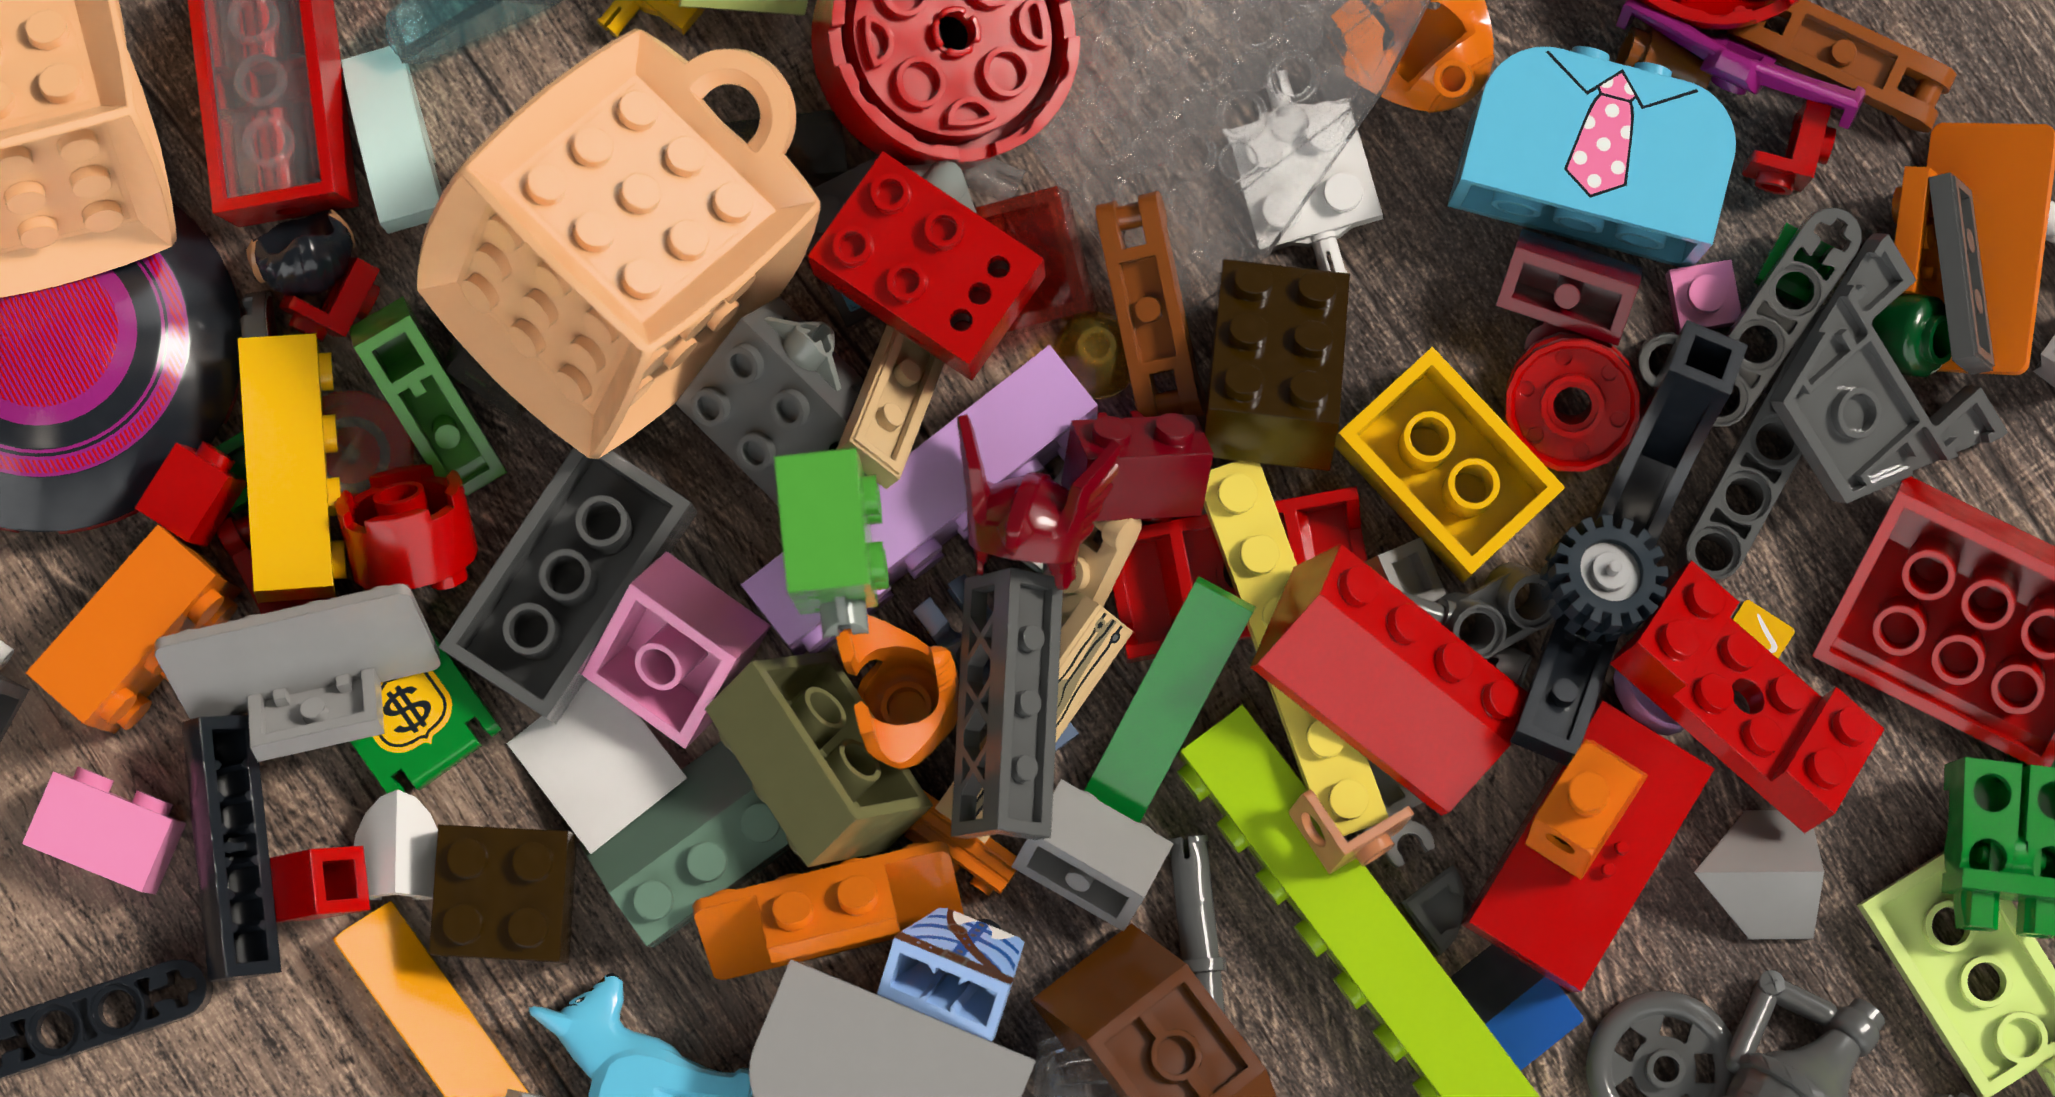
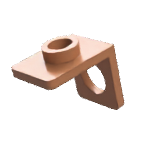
M1309 789L1301 794L1289 810L1290 817L1329 874L1356 858L1362 866H1366L1384 855L1395 845L1391 837L1400 832L1414 815L1411 808L1407 806L1347 842L1312 790ZM1310 815L1315 819V821L1320 826L1325 840L1316 831L1310 819Z

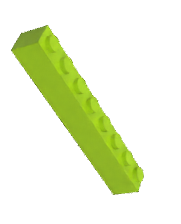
M1243 704L1180 751L1178 757L1184 766L1177 771V774L1199 802L1207 796L1211 799L1223 815V818L1216 822V826L1228 843L1238 854L1248 848L1263 868L1255 874L1259 884L1277 906L1287 900L1302 920L1294 926V929L1304 944L1317 958L1324 952L1327 953L1341 972L1333 978V981L1344 997L1356 1010L1365 1004L1380 1023L1372 1032L1384 1050L1395 1062L1405 1057L1420 1076V1078L1412 1083L1420 1097H1540L1368 869L1362 866L1356 858L1331 874L1327 872L1289 815L1291 807L1300 795L1307 791L1306 787ZM1310 815V819L1312 821L1313 826L1315 827L1319 835L1324 839L1320 826L1315 821V819Z

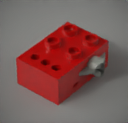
M884 151L879 155L808 255L813 275L971 381L1045 278L1043 257L977 214L963 172L956 163L945 160L938 161L932 165H903Z

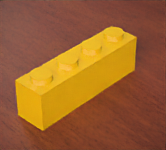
M316 333L238 338L253 586L257 603L336 597L334 579L347 578L344 541H332L330 516H337L334 504L341 497L340 477H327L326 453H338L336 415H323L322 391L334 390L331 352L319 353Z

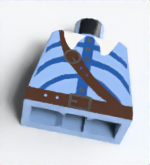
M938 908L894 937L877 995L992 1042L1013 983L1024 942L1020 937L1003 931L992 920H975L948 908Z

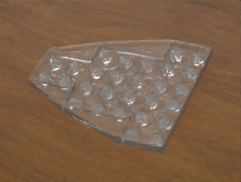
M1070 0L1075 20L1076 36H1080V54L1074 81L1059 111L1038 134L1027 142L1101 247L1095 212L1096 205L1116 201L1119 206L1138 202V196L1153 191L1160 192L1166 209L1167 229L1185 314L1188 317L1218 294L1223 259L1260 263L1269 256L1385 91L1431 0ZM1143 227L1125 231L1127 248L1146 244Z

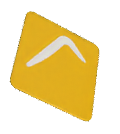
M1750 600L1743 602L1733 618L1736 623L1778 659L1795 633L1794 628Z

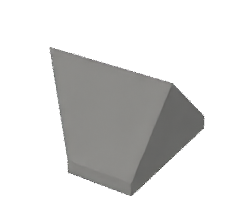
M1778 810L1743 811V814L1695 870L1694 874L1747 936V940L1814 939L1824 877V868L1814 828L1804 834Z

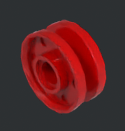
M1557 332L1535 341L1516 359L1506 382V421L1509 428L1545 466L1556 471L1585 472L1610 462L1629 444L1640 420V391L1629 360L1613 344L1577 332ZM1577 387L1584 390L1589 395L1591 401L1582 413L1566 415L1555 407L1554 400L1557 394L1566 388Z

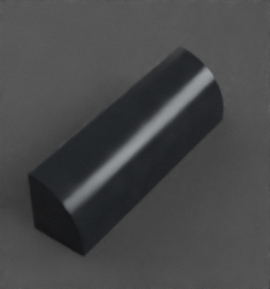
M249 715L197 717L184 721L181 725L208 982L235 981L280 973L282 970L260 764L250 748Z

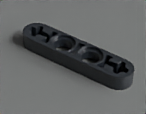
M170 960L1 1016L0 1040H12L25 1035L31 1050L35 1053V1057L28 1059L29 1047L17 1048L4 1053L1 1058L3 1066L0 1067V1079L25 1073L195 1016L202 1012L210 1003L214 991L213 982H208L207 969L201 964L190 960ZM177 971L180 972L183 978L195 979L197 989L188 993V1005L183 1007L180 999H165L153 1003L160 1014L158 1017L152 1018L151 999L141 985L143 981L149 979V991H159L175 984L174 973ZM118 990L128 992L136 1002L137 1011L135 1017L130 1024L123 1028L111 1026L103 1016V1005L106 998ZM54 1011H62L69 1015L74 1023L75 1030L71 1041L59 1049L50 1047L45 1043L41 1034L44 1019ZM22 1021H25V1034L18 1026Z

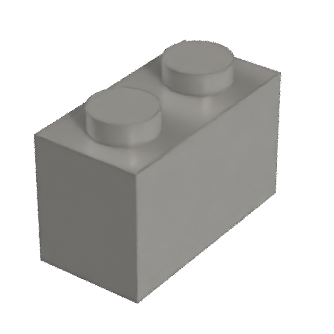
M1061 779L1053 792L1051 838L1027 839L1011 867L1124 932L1144 900L1174 843L1156 834L1148 826L1135 822L1102 803L1091 793L1080 790Z

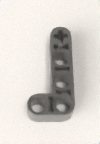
M1821 208L1812 212L1797 229L1725 335L1739 341L1742 333L1747 328L1754 325H1762L1772 332L1775 346L1772 353L1761 361H1750L1743 358L1735 381L1738 389L1736 406L1727 413L1719 414L1713 426H1730L1739 422L1747 414L1856 255L1861 244L1862 231L1858 221L1849 212L1840 208ZM1837 219L1843 224L1839 234L1846 240V243L1841 250L1830 247L1824 252L1818 263L1830 266V270L1822 278L1812 266L1794 261L1793 257L1799 248L1807 256H1812L1821 240L1814 233L1816 225L1818 223L1831 225ZM1789 272L1803 273L1811 285L1809 299L1797 308L1784 307L1776 297L1778 280ZM1660 332L1649 337L1642 344L1638 353L1639 370L1643 379L1651 387L1657 377L1649 368L1650 354L1659 345L1674 344L1678 335L1673 332Z

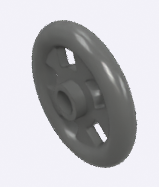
M1650 991L1634 995L1611 1009L1598 1024L1592 1035L1586 1055V1079L1591 1097H1620L1615 1087L1631 1076L1637 1089L1646 1097H1682L1684 1094H1687L1688 1097L1724 1096L1734 1076L1733 1073L1727 1070L1725 1065V1057L1733 1039L1732 1033L1713 1009L1689 995L1674 991ZM1664 1017L1676 1018L1690 1024L1686 1042L1683 1043L1669 1036H1660L1659 1033ZM1629 1028L1645 1039L1635 1050L1631 1061L1626 1060L1614 1051L1618 1041ZM1695 1054L1713 1055L1715 1067L1713 1083H1696L1694 1081L1696 1077ZM1662 1056L1671 1058L1675 1064V1073L1668 1081H1660L1655 1076L1653 1070L1654 1063Z

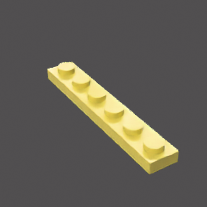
M1238 460L1210 470L1204 507L1236 596L1256 607L1247 623V627L1257 651L1290 574L1297 563L1261 464ZM1268 682L1306 790L1310 789L1314 792L1343 837L1373 827L1389 818L1368 759Z

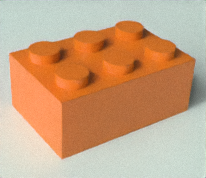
M157 525L25 673L83 724L113 734L121 727L124 730H129L142 719L151 707L152 701L147 697L164 678L168 681L155 658V641L160 637L176 634L186 629H198L228 622L238 607L233 600L241 593L242 589L192 545Z

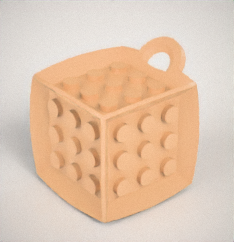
M0 0V298L56 287L133 263L172 247L177 240L167 173L149 106L127 50L119 0Z
M633 29L574 65L533 96L472 153L460 166L443 191L429 219L418 259L417 291L459 343L502 388L550 430L588 458L599 459L634 436L674 405L738 321L745 315L779 297L799 268L815 232L820 213V200L805 178L785 155L792 142L796 126L794 97L786 79L772 63L750 51L741 49L713 50L703 53L688 62L646 31ZM724 84L738 85L749 91L755 98L760 111V121L756 133L748 143L726 126L703 100L715 87Z

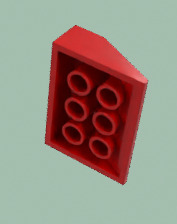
M1912 476L1902 480L1812 657L2028 765L2051 767L2055 760V546Z

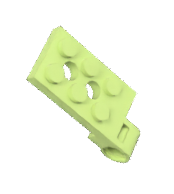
M1943 851L1857 904L1865 920L1978 1097H1991L2034 1069L2037 1070L2051 1094L2055 1097V968L2035 938L2016 935L2017 909L2012 901H1999L1998 930L1992 932L1965 930L1960 941L1954 945H1946L1940 942L1933 933V918L1939 910L1945 907L1954 909V894L1941 893L1942 874L1946 872ZM1979 963H1986L1992 966L2000 978V987L1997 994L1988 1001L1977 999L1968 987V975L1971 969Z

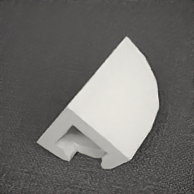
M398 789L379 797L365 813L355 834L354 846H364L369 900H382L383 896L390 895L410 896L412 900L433 899L438 829L431 813L416 797Z

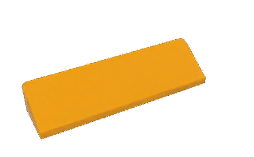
M389 901L333 937L337 947L444 1097H506L508 1089L529 1093L436 961L429 955L428 950L393 901Z

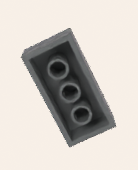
M573 447L439 648L549 721L557 724L587 679L581 674L630 583L666 551L672 552L697 515V510L689 500L612 450L599 459H591Z

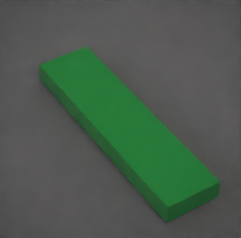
M1198 576L1084 791L1091 793L1102 803L1135 822H1141L1256 608L1255 606Z

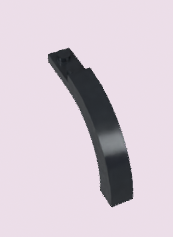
M1689 320L1686 321L1640 411V420L1633 436L1619 456L1592 518L1594 523L1601 515H1613V526H1616L1623 518L1629 519L1634 522L1629 533L1636 537L1645 529L1652 537L1644 545L1648 550L1655 548L1689 471L1712 426L1731 395L1748 346L1747 344ZM1563 614L1548 627L1540 649L1542 653L1510 742L1568 766L1584 739L1618 639L1606 642L1605 634H1602L1595 642L1585 640L1586 629L1583 627L1573 635L1564 629L1571 619Z

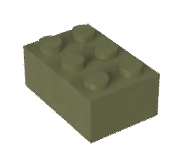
M831 651L751 661L705 708L718 729L721 741L734 753L752 781L754 792L760 800L767 804L784 830L789 846L802 858L807 867L885 852L933 806L909 768L899 769L891 767L867 753L860 735L853 706L860 701L865 705L866 703Z

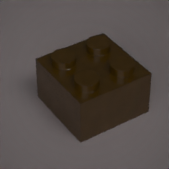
M438 824L429 955L569 963L577 851L576 834L569 831Z

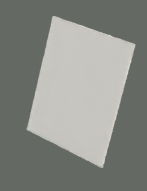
M589 680L583 683L557 724L541 716L507 743L590 854L687 779L686 775L640 716Z

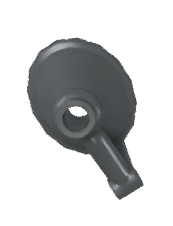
M1767 970L1762 973L1753 986V992L1727 1051L1725 1065L1727 1070L1733 1073L1734 1076L1725 1095L1720 1097H1849L1851 1075L1859 1057H1864L1871 1053L1878 1044L1880 1038L1879 1031L1885 1025V1019L1875 1006L1863 999L1856 998L1849 1006L1837 1009L1836 1005L1785 981L1779 972ZM1775 1005L1818 1025L1827 1026V1032L1819 1038L1794 1050L1773 1051L1764 1054L1756 1053Z

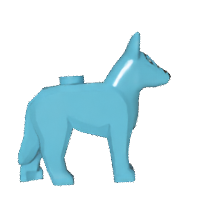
M615 973L607 974L589 991L569 1001L560 1012L536 1006L528 1009L530 1014L539 1023L558 1037L573 1060L592 1079L588 1097H753L748 1068H740L734 1073L719 1072L685 1058L674 1046L659 1038L625 1028L620 1021V1013L624 1002L623 981Z

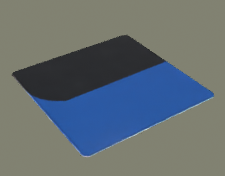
M1493 944L1450 977L1520 1071L1584 1020L1583 1015L1558 984Z

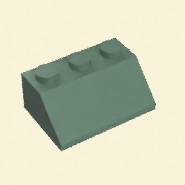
M722 741L681 769L687 777L686 780L595 852L590 854L582 842L579 843L606 890L647 947L655 948L694 920L692 905L696 900L711 896L713 893L723 889L738 888L791 849L784 830L767 804L760 800L754 792L752 781L734 753Z

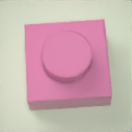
M1732 260L1670 269L1665 274L1677 335L1680 334L1687 320L1713 330L1731 327L1740 315L1741 307Z

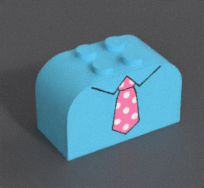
M1575 46L1572 48V51L1556 47H1534L1519 51L1504 60L1488 79L1471 115L1447 206L1681 268L1696 265L1713 245L1736 151L1734 126L1722 103L1703 87L1671 77L1672 71L1664 66L1649 62H1637L1634 64V67L1611 62L1609 61L1610 55L1593 47Z

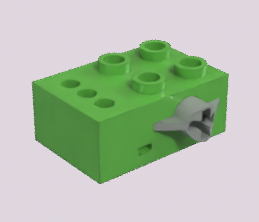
M856 448L775 456L788 595L800 615L820 613L822 638L839 636V630L851 629L853 635L869 634L867 608L879 607L877 590L889 589L886 551L883 548V541L872 542L870 525L883 524L880 490L876 475L865 476Z

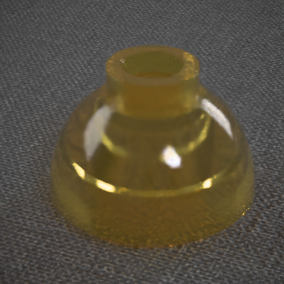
M1091 311L1077 315L1062 327L1054 341L1053 350L1093 399L1114 396L1131 383L1117 316L1107 312Z

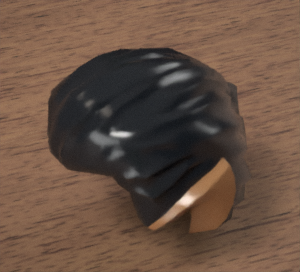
M330 209L302 219L285 221L274 226L262 236L252 239L246 249L251 270L260 283L267 282L270 288L276 292H282L285 296L304 298L310 295L313 297L325 292L328 288H333L335 281L344 275L352 249L355 247V239L348 224L340 215Z

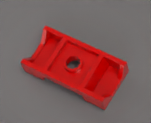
M1357 486L1274 501L1297 565L1339 544L1345 546L1362 561H1367L1361 530ZM1207 514L1142 526L1140 534L1112 588L1118 620L1133 631L1124 645L1127 664L1155 658L1198 576L1236 596L1235 590L1224 579L1223 570L1225 563ZM1247 625L1238 641L1251 638Z
M1692 560L1662 583L1661 586L1667 587L1664 598L1657 605L1659 607L1651 614L1645 625L1613 657L1609 664L1805 834L1836 813L1885 728L1838 687H1835L1821 697L1731 618L1740 602ZM1733 690L1744 696L1748 702L1750 714L1745 713L1735 704Z

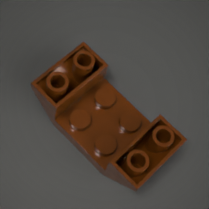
M1132 923L1126 927L1124 932L1120 931L1030 1000L1066 1050L1071 1052L1081 1045L1119 1097H1276L1267 1069L1189 966Z

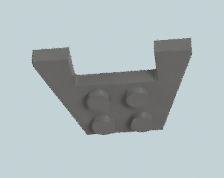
M1873 233L1865 241L1769 399L1772 407L1833 502L1847 504L1913 476V471L1939 460L1949 461L1958 457L1957 452L1981 442L1991 443L2008 433L1983 389L1976 386H1965L1928 418L1874 330L1872 320L1916 281L1889 234Z

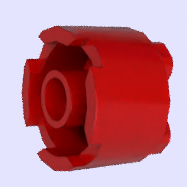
M429 464L397 467L368 476L371 485L370 489L357 494L355 497L349 491L344 490L341 493V497L336 500L334 506L355 583L364 587L365 591L377 586L405 584L411 589L430 585L431 588L436 590L455 588L467 580L466 567L474 561L479 549L463 483L457 471L452 470L446 477L434 476L433 467Z

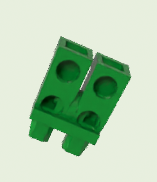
M1963 757L1944 764V790L1949 791L1948 833L1944 850L1946 872L1942 874L1941 893L1954 894L1956 928L1985 932L1998 930L1999 901L2008 900L2018 902L2016 935L2040 939L2055 938V768L2037 765L2022 767L2021 763Z

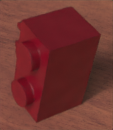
M1522 229L1496 306L1539 320L1528 332L1525 341V351L1542 337L1550 336L1557 332L1573 331L1618 346L1640 285L1643 268Z
M1130 411L1129 418L1108 416L1106 412H1099L1097 419L1071 420L1061 479L1062 486L1069 491L1071 484L1113 440L1123 445L1116 462L1120 465V468L1115 478L1111 481L1114 487L1102 503L1103 509L1096 521L1202 516L1214 453L1196 415L1167 413L1161 416L1144 417L1139 411Z

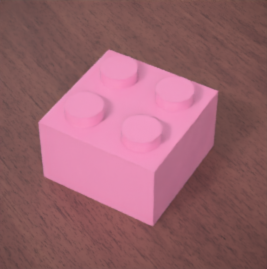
M666 551L630 583L581 675L686 749L713 722L705 708L751 662L771 625Z

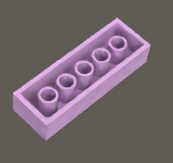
M1048 345L957 417L965 414L969 415L975 431L986 480L996 484L1009 478L1026 476L1028 473H1041L1044 470V466L1058 455L1065 461L1071 420L1097 419L1098 404L1053 348ZM957 417L909 454L900 480L887 489L879 484L883 524L870 526L872 542L883 541V548L886 551L889 589L877 590L879 607L867 608V615H872L894 596L890 591L891 585L909 572L914 579H917L935 566L944 557L941 552L942 545L959 533L964 540L968 539L966 486L963 475L964 468L960 452ZM783 552L741 584L751 601L794 656L803 655L806 651L810 654L825 652L837 642L836 637L822 638L820 613L799 614L787 593Z

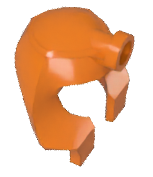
M1361 0L1348 1L1331 16L1343 31L1348 47V52L1341 64L1343 74L1379 97L1398 105L1415 110L1428 111V113L1448 111L1460 107L1474 98L1483 88L1490 75L1495 54H1493L1492 26L1485 0H1375V4L1380 6V13L1384 14V20L1390 25V30L1395 35V46L1388 51H1384L1385 28ZM1421 2H1438L1441 5L1438 9L1433 10L1424 7Z
M867 615L869 634L853 635L851 629H844L842 632H839V636H835L843 666L848 674L857 676L860 669L869 661L879 660L863 677L857 689L866 703L865 705L860 701L853 705L860 735L867 753L873 758L899 769L912 767L925 760L948 737L955 727L958 714L959 674L951 652L947 648L928 646L917 637L902 629Z

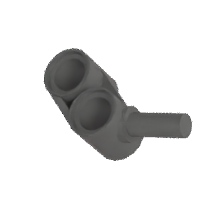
M1508 562L1501 564L1490 572L1483 586L1468 594L1463 592L1446 594L1436 602L1402 592L1459 638V630L1463 620L1470 614H1475L1473 630L1461 640L1485 659L1491 658L1496 653L1532 633L1546 628L1555 620L1549 613L1556 604L1555 599L1543 601L1541 590L1548 581L1540 580L1541 573L1520 563ZM1529 583L1530 592L1528 599L1520 608L1515 609L1514 601L1517 592L1521 587Z

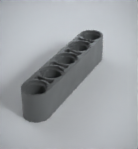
M1828 303L1819 307L1775 371L1680 544L1677 553L1678 569H1681L1692 560L1720 584L1732 576L1744 561L1802 455L1769 402V399ZM1771 431L1782 439L1785 447L1783 459L1771 460L1765 458L1759 452L1756 446L1758 432ZM1739 485L1751 492L1755 501L1753 514L1740 515L1729 508L1725 495L1729 486ZM1710 540L1722 548L1725 555V563L1722 570L1711 571L1699 564L1695 555L1698 541Z

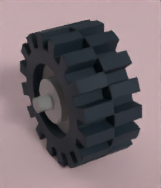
M1601 515L1595 523L1592 517L1583 519L1575 528L1572 526L1547 554L1545 560L1548 562L1541 569L1540 580L1548 581L1541 590L1543 601L1555 599L1556 604L1549 613L1555 621L1563 614L1568 616L1571 620L1564 629L1574 635L1583 627L1586 629L1585 640L1595 642L1602 634H1605L1606 642L1617 640L1623 633L1627 636L1635 631L1659 607L1657 604L1664 598L1667 587L1661 586V584L1668 578V566H1656V563L1664 554L1660 546L1651 550L1646 548L1644 544L1652 535L1645 529L1636 537L1629 533L1634 524L1633 521L1623 518L1616 526H1613V515Z

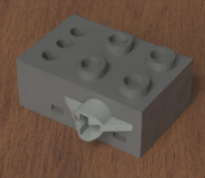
M780 297L745 315L738 321L675 403L778 506L774 457L836 450L864 383V379L834 351L835 333L832 327L823 321H803Z

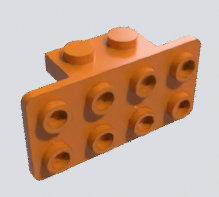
M1940 123L1931 132L1927 166H1905L1902 186H1898L1893 194L1892 216L1897 224L1894 244L1916 279L1902 294L1935 296L1945 303L1929 177L1951 172L1972 191L1995 364L1993 371L1979 374L2021 375L2027 371L2030 365L2055 171V130L2047 124ZM1952 357L1937 370V372L1968 373L1953 362Z
M942 841L913 843L902 850L864 859L852 858L838 865L807 873L785 874L774 881L740 889H723L713 893L711 896L696 900L692 905L694 919L713 976L719 980L732 979L789 964L790 959L801 962L892 940L898 933L938 908H948L964 915L949 848Z

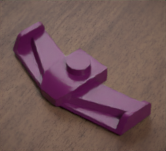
M1627 0L1624 3L1616 24L1619 28L1626 30L1636 17L1704 59L1699 70L1712 75L1711 81L1728 92L1745 95L1748 91L1757 95L1765 86L1844 110L1838 126L1847 130L1851 126L1866 95V90L1861 86H1857L1855 91L1776 65L1777 58L1721 33L1714 37L1698 28L1692 27L1684 21L1659 12L1639 0Z

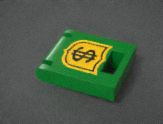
M429 625L430 632L440 651V666L433 671L381 682L385 734L350 741L387 794L397 789L405 792L403 786L395 778V775L400 771H403L414 787L421 791L483 745L469 725H467L475 717L479 720L482 729L491 737H494L503 730L451 655L439 648L441 641Z

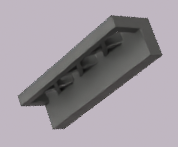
M1007 568L986 573L983 576L978 575L965 578L951 824L952 837L969 839L999 834L1032 840L1051 838L1063 590H1058L1055 586L1054 576L1016 568ZM994 591L993 613L987 621V594ZM990 658V677L986 684L983 685L984 666ZM986 723L987 740L982 750H980V732ZM983 788L982 819H976L977 796Z

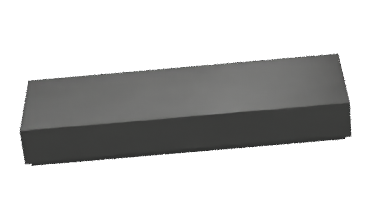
M1951 172L1929 177L1952 361L1970 375L1993 371L1995 364L1972 191Z

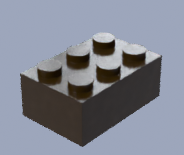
M1223 259L1215 311L1204 422V434L1214 453L1213 458L1330 471L1340 419L1350 273Z

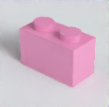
M77 767L73 777L53 772L22 844L137 891L156 894L186 825L185 822L168 816L173 804L136 790L132 801L110 792L114 780L81 767Z

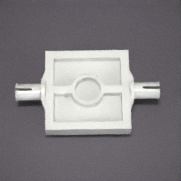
M1277 71L1283 96H1280L1274 74L1271 73L1263 77V82H1265L1273 112L1261 121L1227 131L1261 253L1265 254L1289 246H1312L1319 270L1331 271L1327 260V255H1329L1334 271L1347 273L1337 239L1354 227L1383 219V213L1349 97L1347 95L1316 105H1297L1289 71Z

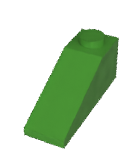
M404 296L351 326L349 333L355 351L426 464L432 465L434 476L446 477L452 470L457 471L462 480L465 495L468 496L507 473L487 435Z

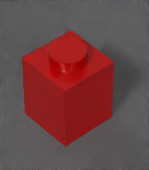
M202 441L199 448L196 449L175 443L135 509L184 541L207 547L247 485V481L230 471L236 461L214 446Z
M364 846L308 849L270 857L276 923L326 919L370 910Z

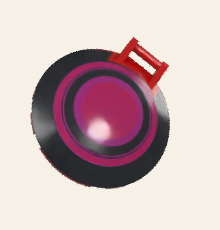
M173 202L177 240L172 247L133 263L56 287L0 298V530L14 533L30 531L70 534L96 529L140 512L135 509L137 503L175 443L198 449L202 441L211 444L222 424H227L241 383L238 338H242L241 306L234 283L212 242L194 220Z

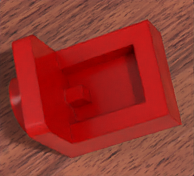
M1807 99L1795 114L1784 157L1754 150L1744 162L1741 175L1756 179L1755 186L1769 193L1790 195L1793 190L1801 192L1814 178L1817 163L1826 165L1830 157L1836 136V128L1827 126L1832 106Z
M358 257L350 258L344 275L335 281L333 288L329 289L319 309L295 296H284L278 308L293 315L288 324L290 327L302 334L316 333L317 341L323 342L327 334L333 337H346L355 318L365 319L374 306L380 292V287L373 283L380 269Z

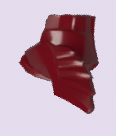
M965 414L957 417L960 452L966 486L969 545L974 549L977 561L976 574L983 576L984 565L994 555L1012 560L1047 563L1050 573L1055 578L1057 589H1068L1071 582L1076 579V565L1080 545L1092 533L1095 527L1094 522L1103 509L1102 503L1114 487L1111 481L1119 471L1120 465L1116 462L1123 445L1113 440L1071 484L1070 491L1053 481L1050 475L1044 473H1028L1026 476L1009 478L994 484L986 480L975 431L969 415Z

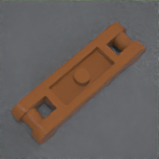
M1800 0L1787 11L1778 15L1787 19L1781 35L1765 28L1766 21L1738 29H1728L1725 34L1727 37L1777 58L1776 62L1808 77L1855 91L1857 86H1861L1866 90L1864 103L1896 117L1906 127L1923 133L1931 132L1939 115L1935 106L1941 94L1949 93L1957 76L1956 72L1949 66L1808 0ZM1903 75L1913 78L1918 83L1913 96L1897 89Z
M1153 191L1138 196V202L1119 206L1116 201L1096 205V220L1137 411L1144 417L1161 416L1167 413L1196 415V417L1204 416L1206 412V396L1198 375L1167 229L1166 209L1160 192ZM1143 227L1146 244L1127 248L1125 231ZM1174 371L1177 389L1159 393L1156 388L1154 375Z

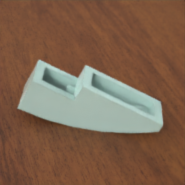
M398 43L341 60L355 131L380 225L390 234L428 223L442 195V190L434 165L436 163L403 45Z

